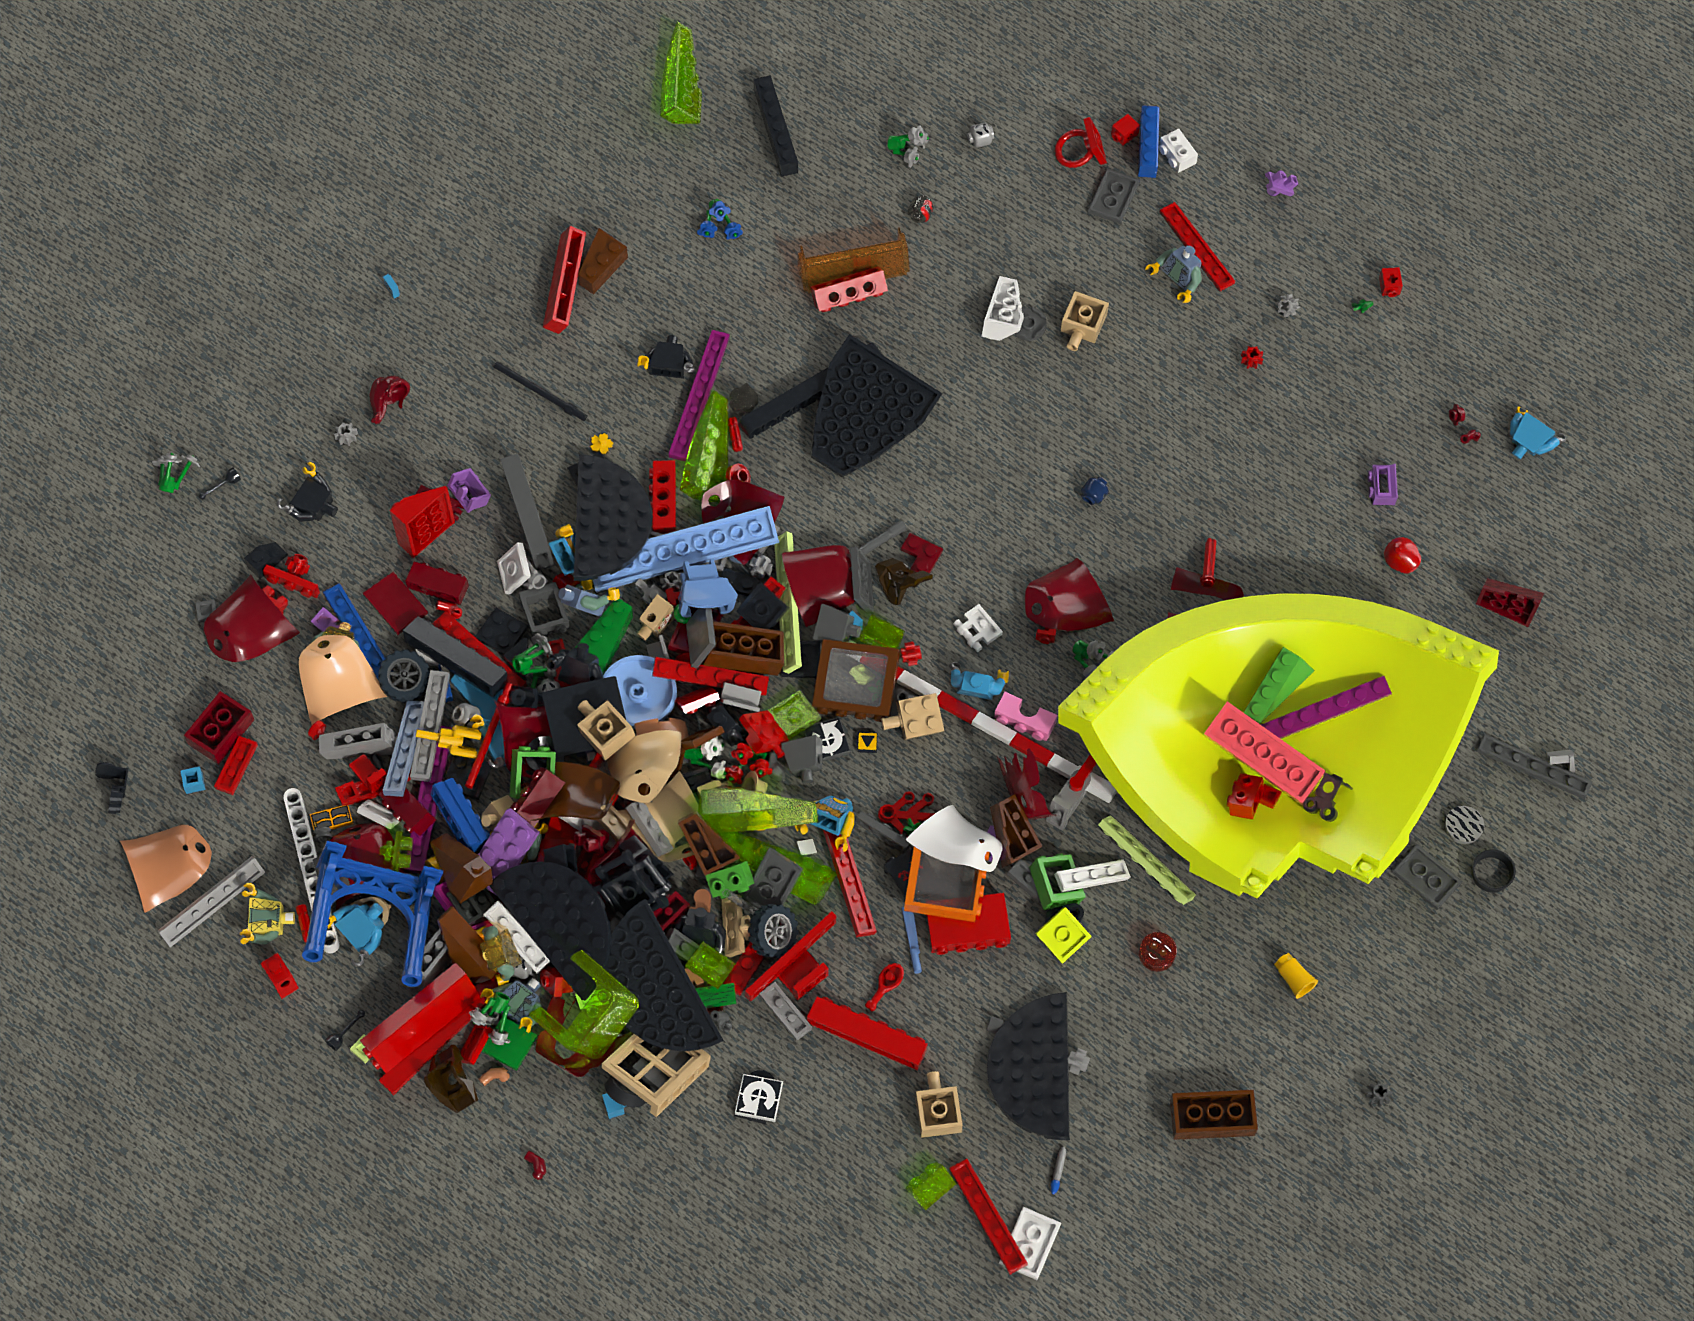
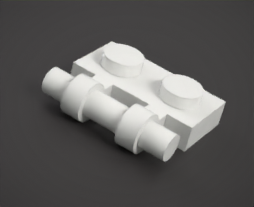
M980 604L964 614L965 623H962L959 619L953 623L957 628L956 631L965 637L968 641L967 644L974 648L976 652L983 648L979 643L981 640L988 645L1003 633ZM971 627H972V628L976 631V633H977L975 636H973V635L969 632V629H970Z

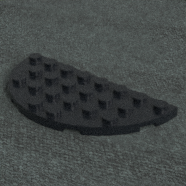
M579 454L574 581L598 579V576L608 573L612 575L628 566L640 555L650 537L652 508L646 491L639 481L627 470L609 460Z
M529 862L502 872L493 879V883L489 885L490 888L581 1000L585 1001L599 984V978L604 967L607 966L611 949L610 921H608L605 911L606 907L599 893L582 875L555 863Z
M644 899L625 914L611 935L610 956L607 966L604 967L603 971L606 993L613 1010L632 1033L642 1040L663 1049L695 1051L723 1042L721 1034L649 904Z
M1067 992L1055 993L1035 999L1014 1012L997 1031L987 1059V1076L990 1090L1004 1115L1021 1129L1053 1140H1070Z

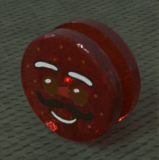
M1162 932L1148 934L1142 940L1139 949L1141 963L1147 969L1156 972L1170 968L1177 954L1175 941L1169 935Z

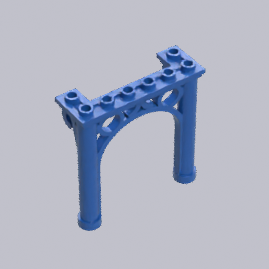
M326 841L316 866L318 867L319 874L307 941L303 947L302 957L309 962H319L322 960L331 905L337 899L353 893L371 894L388 900L400 909L406 917L409 934L401 981L406 986H419L422 983L423 974L421 969L432 896L435 886L438 885L443 875V870L424 866L420 876L416 877L391 869L342 858L346 845ZM339 878H350L355 884L347 886ZM334 883L335 887L339 890L332 894V888ZM396 892H405L411 898L402 900ZM415 904L414 912L412 913L409 906Z

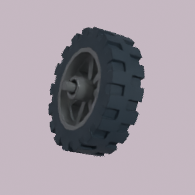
M408 650L395 651L393 654H389L381 663L378 676L380 687L384 694L394 701H400L401 703L414 701L426 692L430 670L425 659L416 652ZM400 663H408L406 670L402 669ZM397 665L400 673L391 672V670ZM411 665L417 669L415 672H408ZM419 674V679L417 683L411 678H409L411 676ZM390 676L400 677L393 684L390 680ZM409 681L414 687L406 689V682ZM400 682L403 683V689H398L395 686Z

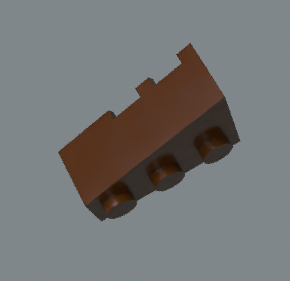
M598 228L578 273L579 285L594 295L628 258L627 247Z
M1015 794L990 807L996 839L1002 843L1003 848L1000 855L1002 868L1042 847Z

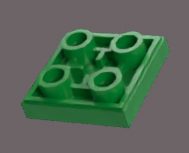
M506 1018L504 1031L509 1033L507 1039L510 1040V1043L496 1045L492 1043L491 1037H489L482 1052L517 1071L538 1036L531 1031L529 1033L526 1032L527 1029L524 1027L520 1029L518 1024ZM501 1020L499 1021L495 1029H499Z

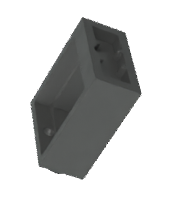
M556 582L546 584L541 589L532 588L519 592L520 602L532 637L536 633L548 637L550 634H562L567 629H570L566 611L558 596L559 591ZM555 597L562 619L535 626L528 605Z

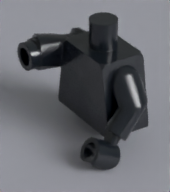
M585 643L578 644L577 648L571 651L562 649L559 653L550 655L546 661V666L550 670L561 667L558 680L570 685L603 679L604 677L599 665V658L588 653L589 645Z

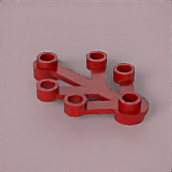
M905 792L903 797L893 805L886 804L881 806L878 811V817L883 823H891L902 834L906 831L903 830L904 826L898 819H905L907 821L910 818L913 824L919 823V821H926L935 813L919 811L925 806L932 805L934 803V796L931 793H926L910 809L899 811L904 805L912 804L915 799L912 792ZM907 795L912 796V799L906 800L905 797ZM930 797L932 800L930 802H926L925 798ZM890 812L892 815L890 817H886L884 813Z

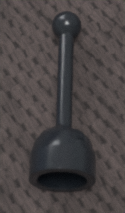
M234 467L226 472L223 481L205 492H200L199 498L205 499L206 495L226 482L231 484L239 482L241 478Z
M359 1010L357 1016L339 1034L333 1033L325 1039L327 1045L337 1051L343 1044L342 1036L359 1018L365 1016V1011Z

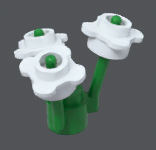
M720 736L694 749L685 750L684 757L685 759H691V764L707 767L711 770V776L715 777L716 780L721 781V778L724 779L726 777V761L716 762L714 766L699 761L703 756L708 760H712L713 756L721 755L725 744Z

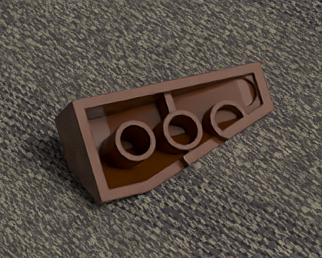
M445 833L430 842L440 869L443 870V877L447 888L460 903L493 883L491 867L479 855L449 834Z
M450 906L437 919L443 940L446 942L447 953L452 960V964L456 963L467 974L473 985L491 980L498 973V967L494 963L495 968L493 970L491 961L488 964L483 958V950L486 951L485 949L490 947L457 910Z

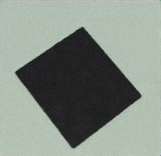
M616 676L542 692L556 757L594 749L582 736L577 726L586 718L578 710L581 702L587 700L596 710L608 700L626 720Z

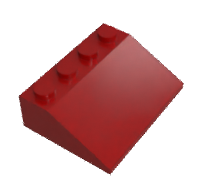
M446 486L405 497L400 502L394 503L390 509L398 544L413 558L455 523L450 496Z

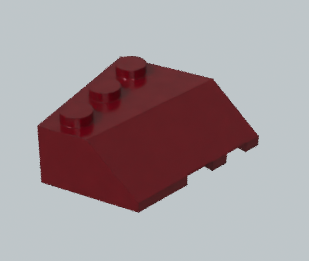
M1487 578L1476 605L1529 627L1544 593Z

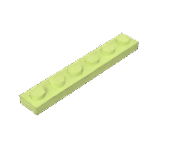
M1108 816L1101 820L1098 825L1102 828L1103 832L1111 836L1121 849L1126 850L1135 862L1141 864L1149 875L1157 879L1161 887L1173 894L1176 901L1184 905L1193 900L1196 894L1116 819Z

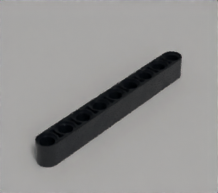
M875 343L867 344V346L882 354ZM828 367L748 413L739 420L738 425L747 437L752 439L754 435L757 436L768 430L769 426L773 427L785 420V417L788 418L800 411V408L803 409L814 403L815 399L819 400Z

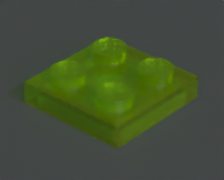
M800 690L768 710L779 727L783 729L788 739L821 720L818 712Z
M702 942L685 967L710 985L719 989L736 963L705 942Z

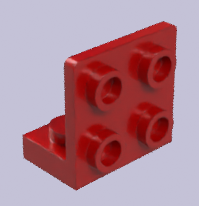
M806 951L777 978L799 1000L829 976V968L824 962L819 964Z

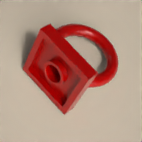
M1090 117L1083 119L1086 130L1073 129L1064 133L1058 139L1055 146V156L1061 165L1068 168L1080 167L1086 164L1093 155H1095L1100 165L1107 163L1100 133ZM1082 136L1087 153L1079 160L1070 161L1065 159L1062 155L1064 143L1071 137Z

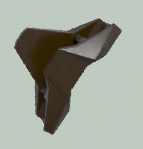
M894 558L875 565L879 582L889 602L893 605L901 604L907 588H915L920 583L933 578L932 574L923 570L919 572L910 570L909 566Z
M450 1045L445 1051L433 1056L429 1071L424 1077V1083L440 1103L458 1113L477 1102L478 1097L473 1080L467 1079L462 1068L461 1061L464 1058L456 1045ZM452 1073L457 1080L453 1085L449 1083V1076Z

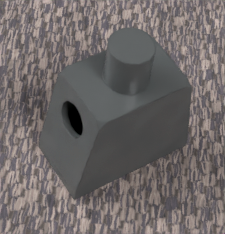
M822 604L813 639L849 642L850 636L857 638L860 636L861 626L853 625L854 616L832 606Z
M817 735L781 743L789 770L795 776L801 775L803 784L812 783V772L822 769L823 742Z

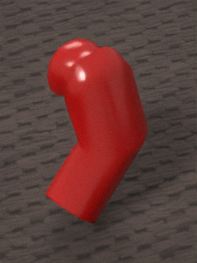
M437 600L435 609L448 612L454 619H459L462 616V609L455 603Z

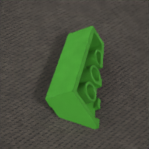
M1283 647L1243 713L1261 724L1315 670L1301 657Z

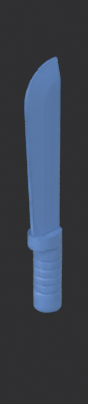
M902 907L914 973L918 974L922 972L918 955L920 950L915 917L913 912L904 911V907Z

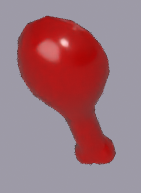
M892 963L884 967L879 974L877 992L871 1000L866 1002V1008L875 1011L877 1003L883 995L900 985L904 976V969L901 964Z

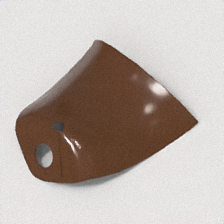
M555 762L556 777L564 781L565 784L541 818L530 821H537L546 817L602 819L607 814L619 792L620 781L589 766L568 762Z

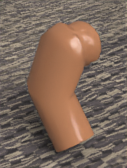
M504 1067L490 1068L478 1079L483 1086H486L496 1078H499L501 1082H505L510 1078V1075Z

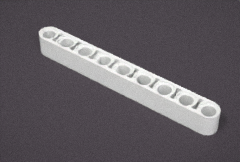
M290 788L284 793V802L312 910L315 891H312V888L317 885L318 877L316 870L313 873H307L310 868H315L312 859L318 857L302 795L298 789ZM292 798H298L296 802H290ZM297 815H303L301 819L294 820ZM303 832L307 833L305 837H298ZM311 850L310 854L303 855L304 851ZM334 922L332 927L327 929L325 942L329 939H333L334 942L331 945H324L326 953H334L340 946Z

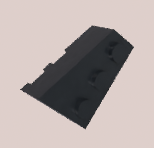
M635 835L618 846L620 854L627 849L630 850L635 861L648 854L652 859L651 862L665 880L674 875ZM644 866L642 870L652 883L658 886L659 884Z

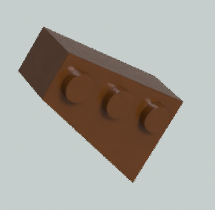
M697 811L678 820V824L705 876L741 858V855Z

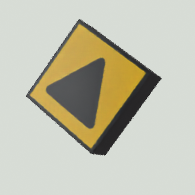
M858 732V752L877 753L878 733Z

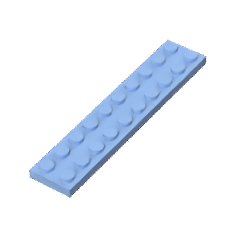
M770 506L650 538L640 555L628 566L612 575L608 573L598 576V579H594L595 591L597 593L608 590L611 587H619L637 582L639 578L644 580L671 571L683 569L684 561H688L689 566L707 563L713 558L718 560L777 544L779 539Z

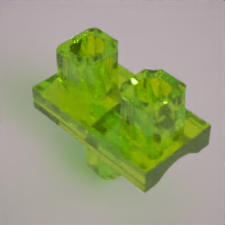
M396 831L395 845L392 846L393 842L387 841L386 845L380 847V853L385 856L384 860L390 861L391 856H393V871L399 872V868H410L411 855L401 854V850L412 851L413 838L402 836V831Z

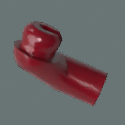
M1471 429L1462 435L1460 440L1464 444L1469 443L1471 440L1477 442L1481 433Z
M529 1150L524 1159L533 1164L534 1171L532 1176L540 1180L546 1174L545 1161Z

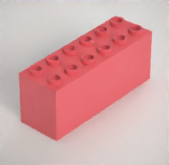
M1228 701L1204 733L1206 738L1301 805H1303L1325 774L1324 769Z

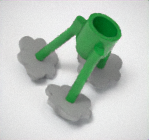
M166 453V455L157 458V461H152L154 466H160L159 490L174 493V489L178 490L190 465L200 467L197 459L193 455L188 454L186 457L181 455V458L187 464L176 482H174L175 478L170 477L171 467L174 466L172 462H182L181 459L177 458V455ZM165 467H167L166 475H164Z

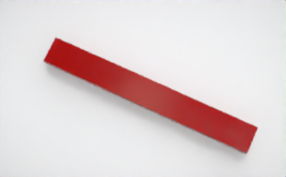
M494 976L491 980L477 984L475 988L481 995L482 991L486 988L494 989L498 987V982ZM479 997L379 1079V1083L394 1096L471 1021L470 1011L475 1010L476 1007L482 1010L486 1006L485 1001L487 997Z

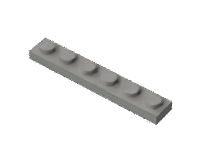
M430 670L419 730L440 732L450 679L449 672ZM417 737L410 774L411 780L431 781L438 741Z
M251 856L157 930V932L171 948L246 888L243 885L253 883L265 871L257 860Z

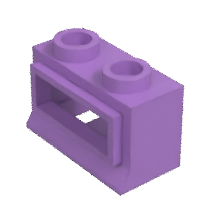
M1396 464L1373 465L1371 471H1368V482H1371L1369 498H1372V505H1395L1398 498ZM1379 474H1387L1388 493H1380Z
M471 468L453 473L447 485L467 513L486 506L491 496ZM468 490L473 496V498H471L470 500L466 496Z

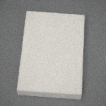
M1026 1207L1022 1208L1011 1235L1028 1265L1017 1272L1038 1280L1061 1226L1060 1222Z

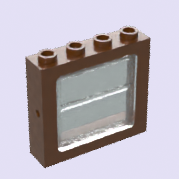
M823 639L812 703L813 710L823 715H827L828 712L835 713L839 717L852 715L860 720H865L866 717L873 718L876 722H881V718L890 717L900 658L899 649Z

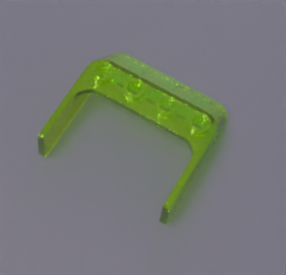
M581 950L573 954L571 960L595 980L596 990L569 1028L563 1027L541 1007L532 1011L529 1016L568 1050L598 1059L606 1053L637 1011L639 1002L634 994Z

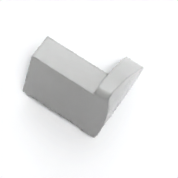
M1572 750L1546 752V758L1550 764L1567 763L1568 771L1575 773V760Z

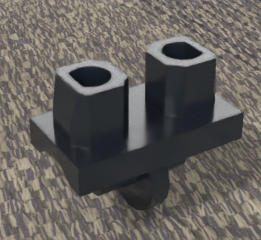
M515 685L510 693L512 705L537 708V704L544 703L542 692L536 688Z

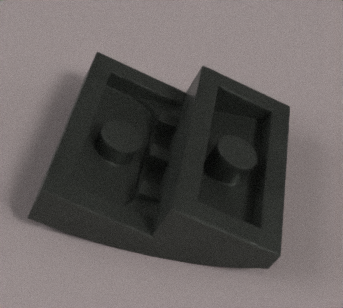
M484 888L462 903L450 892L446 894L454 908L470 926L487 921L488 919L483 914L496 903L487 888Z

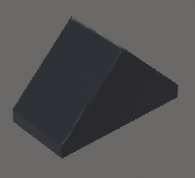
M523 638L503 655L505 663L524 681H527V674L523 675L522 672H516L512 660L514 656L529 649L527 638Z

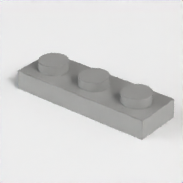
M634 802L626 807L657 857L673 850L669 839L664 835L658 822L653 818L644 803Z
M776 982L759 993L760 998L796 1041L812 1030L810 1023Z

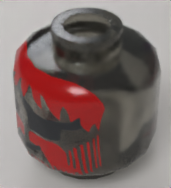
M927 196L914 197L908 208V214L911 220L916 223L927 222L933 212L934 205Z

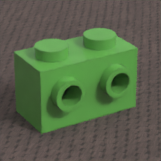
M747 861L706 875L713 898L720 896V899L726 898L725 896H732L726 895L730 891L737 890L738 893L750 890L749 886L754 884Z

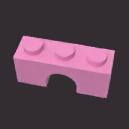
M1004 692L995 710L994 718L1003 725L1009 724L1013 726L1018 732L1031 734L1036 740L1047 741L1056 724L1058 715L1039 708L1036 715L1026 717L1020 713L1022 699Z

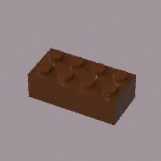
M713 621L716 645L703 660L704 666L778 676L784 665L783 631Z
M1254 1090L1172 1093L1170 1098L1174 1140L1255 1136L1258 1130Z

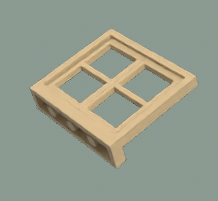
M633 1034L602 1063V1069L651 1105L650 1113L657 1117L709 1067L711 1056L703 1049L685 1051L692 1058L676 1072L661 1061L670 1050L664 1049L655 1056L640 1045L644 1040ZM633 1050L650 1062L635 1077L618 1066ZM653 1066L670 1077L655 1093L638 1081Z

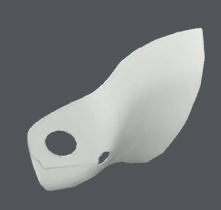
M953 805L947 806L935 813L906 839L917 849L941 861L967 865L987 872H991L996 868L1003 849L1002 843L998 839L968 822ZM979 839L985 840L984 843H980ZM986 852L992 854L991 864H987L985 861Z

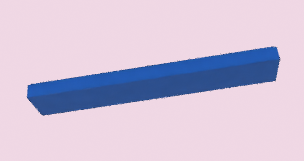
M339 583L324 591L323 595L342 626L350 629L349 633L352 634H348V636L350 637L351 635L352 640L358 641L360 650L379 681V668L382 661L386 658Z

